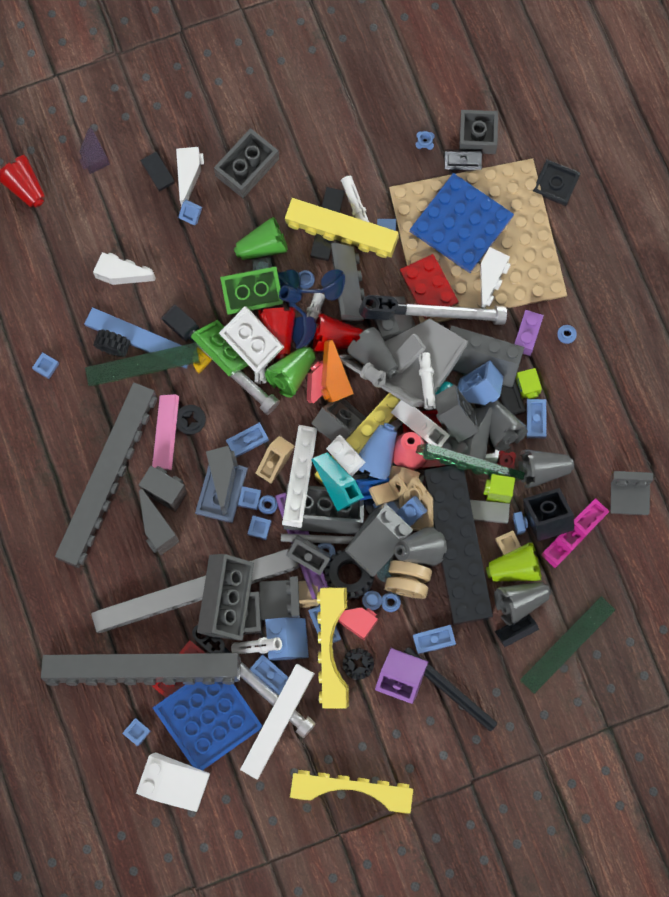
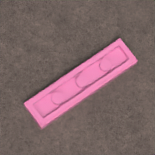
M176 394L160 395L152 464L154 468L159 466L164 470H172L179 396Z

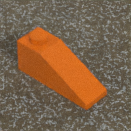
M333 340L324 342L321 381L323 389H321V393L328 402H335L354 394Z

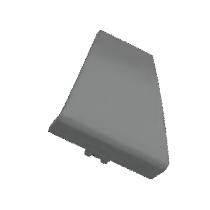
M428 319L385 341L391 355H393L412 334H417L426 347L422 353H430L431 366L434 369L433 383L436 394L459 360L468 341L434 320ZM339 355L341 363L359 373L360 377L364 380L371 381L375 387L383 388L412 407H424L421 376H419V358L402 374L397 373L393 379L389 380L386 379V372L375 369L373 364L367 363L364 366L350 355Z

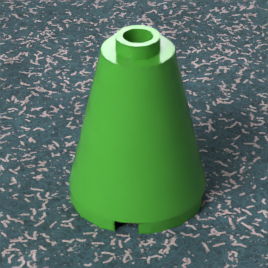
M274 217L268 219L236 242L234 251L238 258L241 257L242 260L287 252L288 247L283 233L281 234L280 226Z
M303 347L287 355L267 368L265 372L267 381L273 388L277 386L281 390L279 392L281 395L289 398L293 397L316 359L315 352L310 347Z

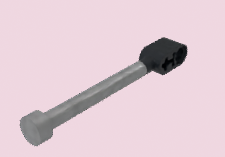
M368 295L363 299L359 307V314L363 318L390 320L396 314L491 320L494 325H505L507 319V309L505 306H495L494 309L404 304L398 303L391 296Z
M174 304L161 317L163 322L185 342L190 339L209 356L191 338L193 332L200 329L199 326ZM241 370L231 375L240 386L261 404L260 409L267 415L280 403V400L273 394L268 396Z
M198 625L194 627L192 631L193 638L208 653H231L221 638H211L212 636L207 635L204 639H198ZM212 640L216 645L220 643L219 647L221 649L213 651L214 648L209 641ZM241 662L240 677L274 707L279 695ZM296 710L290 719V722L298 728L296 733L302 738L316 725L310 717L305 719Z

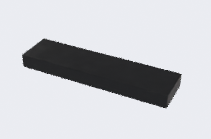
M326 187L322 207L340 213L344 190ZM316 233L310 255L311 258L329 261L332 250L331 243L333 241H329L323 238V235Z

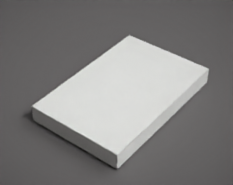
M246 306L219 332L256 374H259L284 348L280 341Z

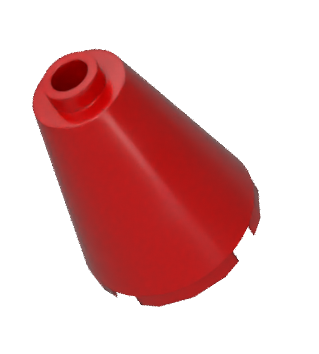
M21 155L15 158L17 162L12 164L9 162L0 170V182L29 207L34 206L37 208L44 203L45 195L28 158L25 155Z
M284 307L258 311L260 321L284 346L275 356V359H283L286 355L290 354L296 314L293 307H289L290 310H284Z
M319 313L316 324L319 325H317L313 337L314 351H324V342L327 340H333L336 350L348 349L353 340L357 342L361 338L359 334L363 330Z

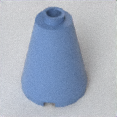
M384 423V425L377 427L359 452L361 458L366 462L359 471L364 472L366 470L370 472L369 476L385 480L389 477L397 431L394 430L395 427L393 425Z

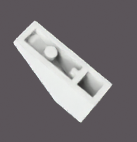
M199 147L176 149L181 207L185 200H189L201 173V165L204 164L203 153L199 152Z

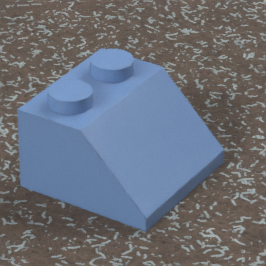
M489 360L460 378L458 389L468 402L486 405L489 402H495L500 397L504 377Z
M305 618L265 619L267 639L280 638L282 641V648L280 650L268 652L269 661L309 658Z

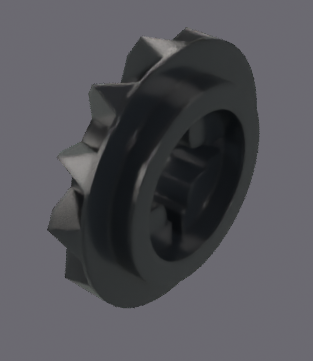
M186 405L178 411L176 426L184 434L194 435L201 432L206 422L205 413L196 405ZM194 415L196 422H192L188 427V421L185 418H190Z
M360 648L350 650L344 656L342 663L346 675L355 680L367 678L374 668L372 655L367 650ZM362 656L364 667H358V669L353 671L355 664L351 659L358 661Z

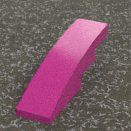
M595 498L574 519V531L559 535L541 556L556 568L610 511Z

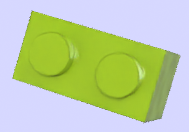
M492 474L490 480L487 479L485 483L484 495H487L486 501L510 504L515 478Z

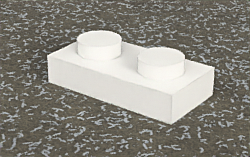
M341 435L326 448L351 476L366 463Z

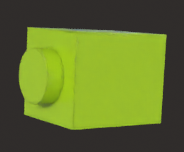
M536 368L517 373L516 381L521 398H537L542 388Z

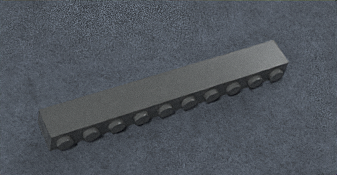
M133 382L55 557L58 560L80 568L81 564L84 565L88 556L86 554L88 547H92L96 538L94 534L102 526V516L110 508V498L118 490V480L126 472L127 466L125 465L127 460H130L134 454L135 449L133 447L135 442H139L142 436L141 429L149 421L150 415L148 413L157 403V395L154 390Z
M238 653L43 655L41 679L50 686H58L59 683H66V685L76 686L78 683H85L90 686H95L97 683H105L106 685L113 686L117 685V683L136 685V683L142 682L145 685H155L156 682H163L165 685H175V682H183L185 685H194L195 682H203L205 685H213L215 682L232 685L234 682H240L241 658Z

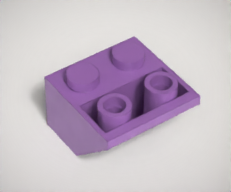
M391 648L381 670L375 690L412 704L417 697L428 661Z

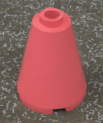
M414 432L398 436L395 442L393 462L396 466L405 467L413 471L417 470L426 463L429 449L426 441Z

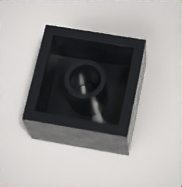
M560 488L523 499L524 515L537 541L574 531V514Z

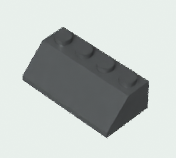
M331 243L334 270H342L345 274L344 290L338 298L341 321L350 325L364 324V318L359 314V307L362 303L361 299L365 298L364 289L359 286V282L362 281L361 270L357 271L356 265L360 264L359 254L355 253L353 246Z
M451 325L450 331L468 341L466 348L452 371L467 375L490 360L504 377L502 385L512 388L524 347Z
M287 484V487H286L285 503H286V498H287V492H288V486H289V484ZM308 486L302 527L284 525L283 529L356 535L364 523V500H359L353 505L337 511L325 487Z
M227 554L209 555L197 633L218 638L243 640L254 562Z

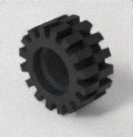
M101 329L98 330L93 346L107 354L124 357L127 354L131 341L126 339L125 336Z

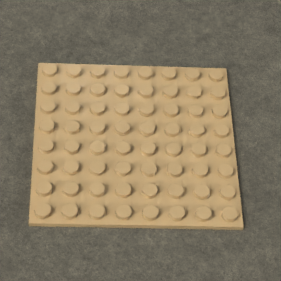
M533 158L482 168V170L457 173V176L514 214V217L491 246V248L510 256L508 263L511 266L507 274H502L500 278L503 280L498 290H494L492 294L494 299L490 307L486 305L485 309H494L495 306H505L507 309L567 297L543 196L533 192L538 179ZM451 175L389 187L406 265L408 266L434 254L459 301L453 307L481 308L480 266L483 258L473 271L469 273L410 232V228ZM418 316L420 323L426 321L423 316ZM430 317L428 319L438 323L458 318Z

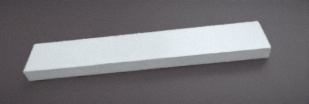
M298 426L282 525L302 527L312 466L311 459L313 458L317 428Z
M299 664L295 665L240 769L241 771L255 779H259L315 673Z

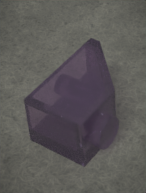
M92 127L88 128L79 151L82 157L79 161L82 168H87L89 174L110 164Z

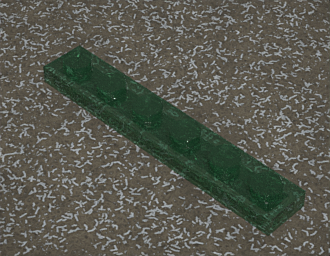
M192 343L85 367L88 385L91 387L199 363L200 359L197 344Z
M429 443L417 446L416 453L423 455L424 459L440 460L441 464H454L458 469H471L472 473L488 474L489 478H491L492 474L514 477V484L516 481L524 480L525 472Z
M601 596L520 681L535 694L603 624L615 609Z

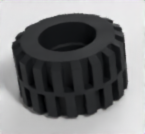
M339 550L337 554H333L330 557V561L325 569L326 581L329 587H347V600H351V598L358 599L359 596H364L371 589L374 576L372 577L345 550ZM346 564H354L360 568L362 575L358 582L345 584L338 577L339 569Z

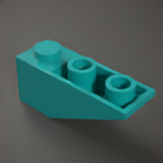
M328 452L311 459L337 511L349 507L364 498L356 481Z

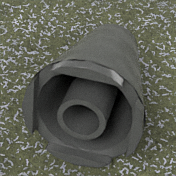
M375 327L366 329L359 334L361 338L357 342L355 340L351 342L347 350L348 354L364 366L367 363L373 364L375 369L386 372V379H393L398 373V366L379 330L375 329Z
M498 400L480 406V408H493L489 436L496 450L504 451L510 449V444L513 442L518 444L528 433L526 425Z
M528 449L522 450L519 456H522V461H518L519 476L521 482L526 483L525 488H532L570 474L574 469V461L569 455Z
M434 527L422 528L397 542L394 547L397 559L425 566H435L441 563L443 555L447 551L446 540L443 534L435 530Z
M543 582L499 587L496 589L497 591H494V601L497 610H502L503 615L500 617L510 626L548 601L551 591L549 586Z

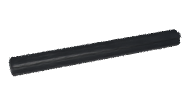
M409 647L403 652L422 659ZM427 664L424 673L425 677L488 731L491 732L497 726V722L431 665Z

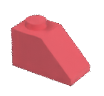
M318 360L310 367L311 371L308 373L307 401L309 403H315L322 396L323 361L319 362Z
M356 608L344 610L338 622L362 640H365L378 622V619L376 618L377 614L369 608L366 610Z

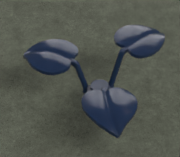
M335 269L327 272L321 279L322 289H299L301 278L296 270L278 272L280 284L279 298L290 302L289 306L294 307L303 316L296 318L294 321L292 337L297 349L309 344L316 332L314 317H307V314L295 304L301 300V293L324 292L326 299L332 301L338 299L344 290V271Z

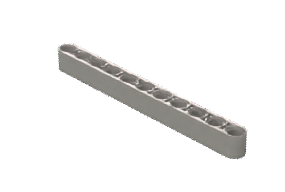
M288 549L252 560L250 562H254L251 584L296 570L300 565L295 560L286 556ZM206 576L93 612L91 616L96 633H103L201 601Z

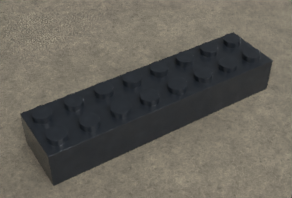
M463 463L424 470L426 489L433 497L434 528L443 534L447 545V551L442 558L441 568L452 625L491 619L493 614Z

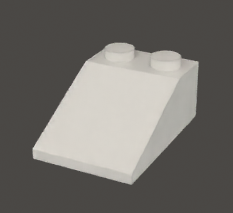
M155 752L148 757L136 794L157 802L197 812L210 773Z

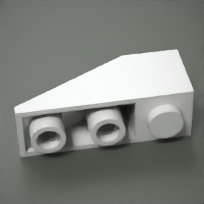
M489 247L480 266L481 309H485L486 305L490 307L494 299L492 295L494 290H498L503 280L500 279L502 274H507L511 266L508 263L510 256Z
M102 252L93 271L95 278L112 285L155 281L156 279L152 269L146 266H142V268L136 266L133 261L128 259L125 261L118 259L119 257L113 253L106 254Z
M402 400L391 411L395 417L437 450L441 448L450 436L417 408L408 405Z

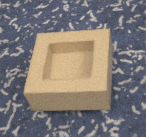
M510 531L495 539L502 555L521 547L514 531Z

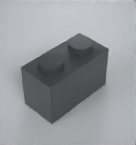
M297 535L289 547L286 556L321 575L330 560L331 554Z

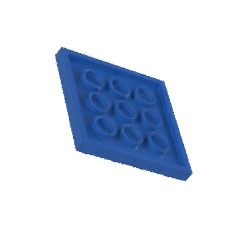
M453 173L410 228V232L471 273L486 254L489 247L492 246L514 217V214Z
M195 682L194 685H184L153 707V710L190 764L200 770L210 766L263 727L234 684L226 685L222 682H215L213 685H205L203 682Z

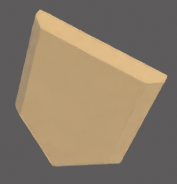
M414 476L406 485L408 490L399 498V509L412 497H418L428 510L411 526L413 531H419L425 527H434L433 497L418 477Z

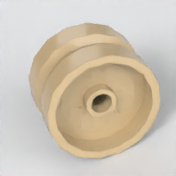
M391 561L388 572L394 577L387 578L385 590L405 597L425 599L428 587L424 583L430 581L432 570L410 562Z

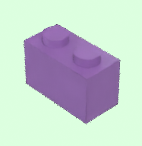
M525 310L515 344L524 347L523 354L531 357L544 315Z

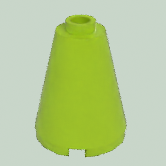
M533 542L527 543L489 562V566L486 567L488 578H492L493 581L542 580L538 558L534 553L535 547Z

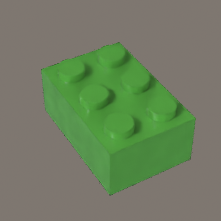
M276 266L220 277L227 314L239 313L244 306L249 310L283 304V300L279 298L280 284Z

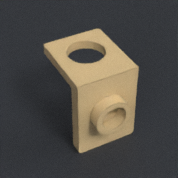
M398 473L389 482L371 487L369 492L376 506L398 500L408 489L400 473ZM396 481L400 484V491L396 488Z
M298 581L299 607L319 606L317 599L312 600L306 581ZM312 583V588L317 598L318 586H314Z

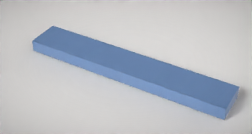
M93 307L84 323L85 326L96 331L101 329L109 330L110 332L125 336L126 339L131 341L130 345L186 369L194 355V350Z

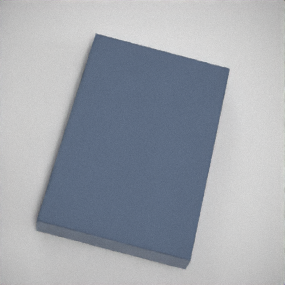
M240 465L235 467L236 475L227 514L223 515L210 466H208L195 513L233 523L248 467Z

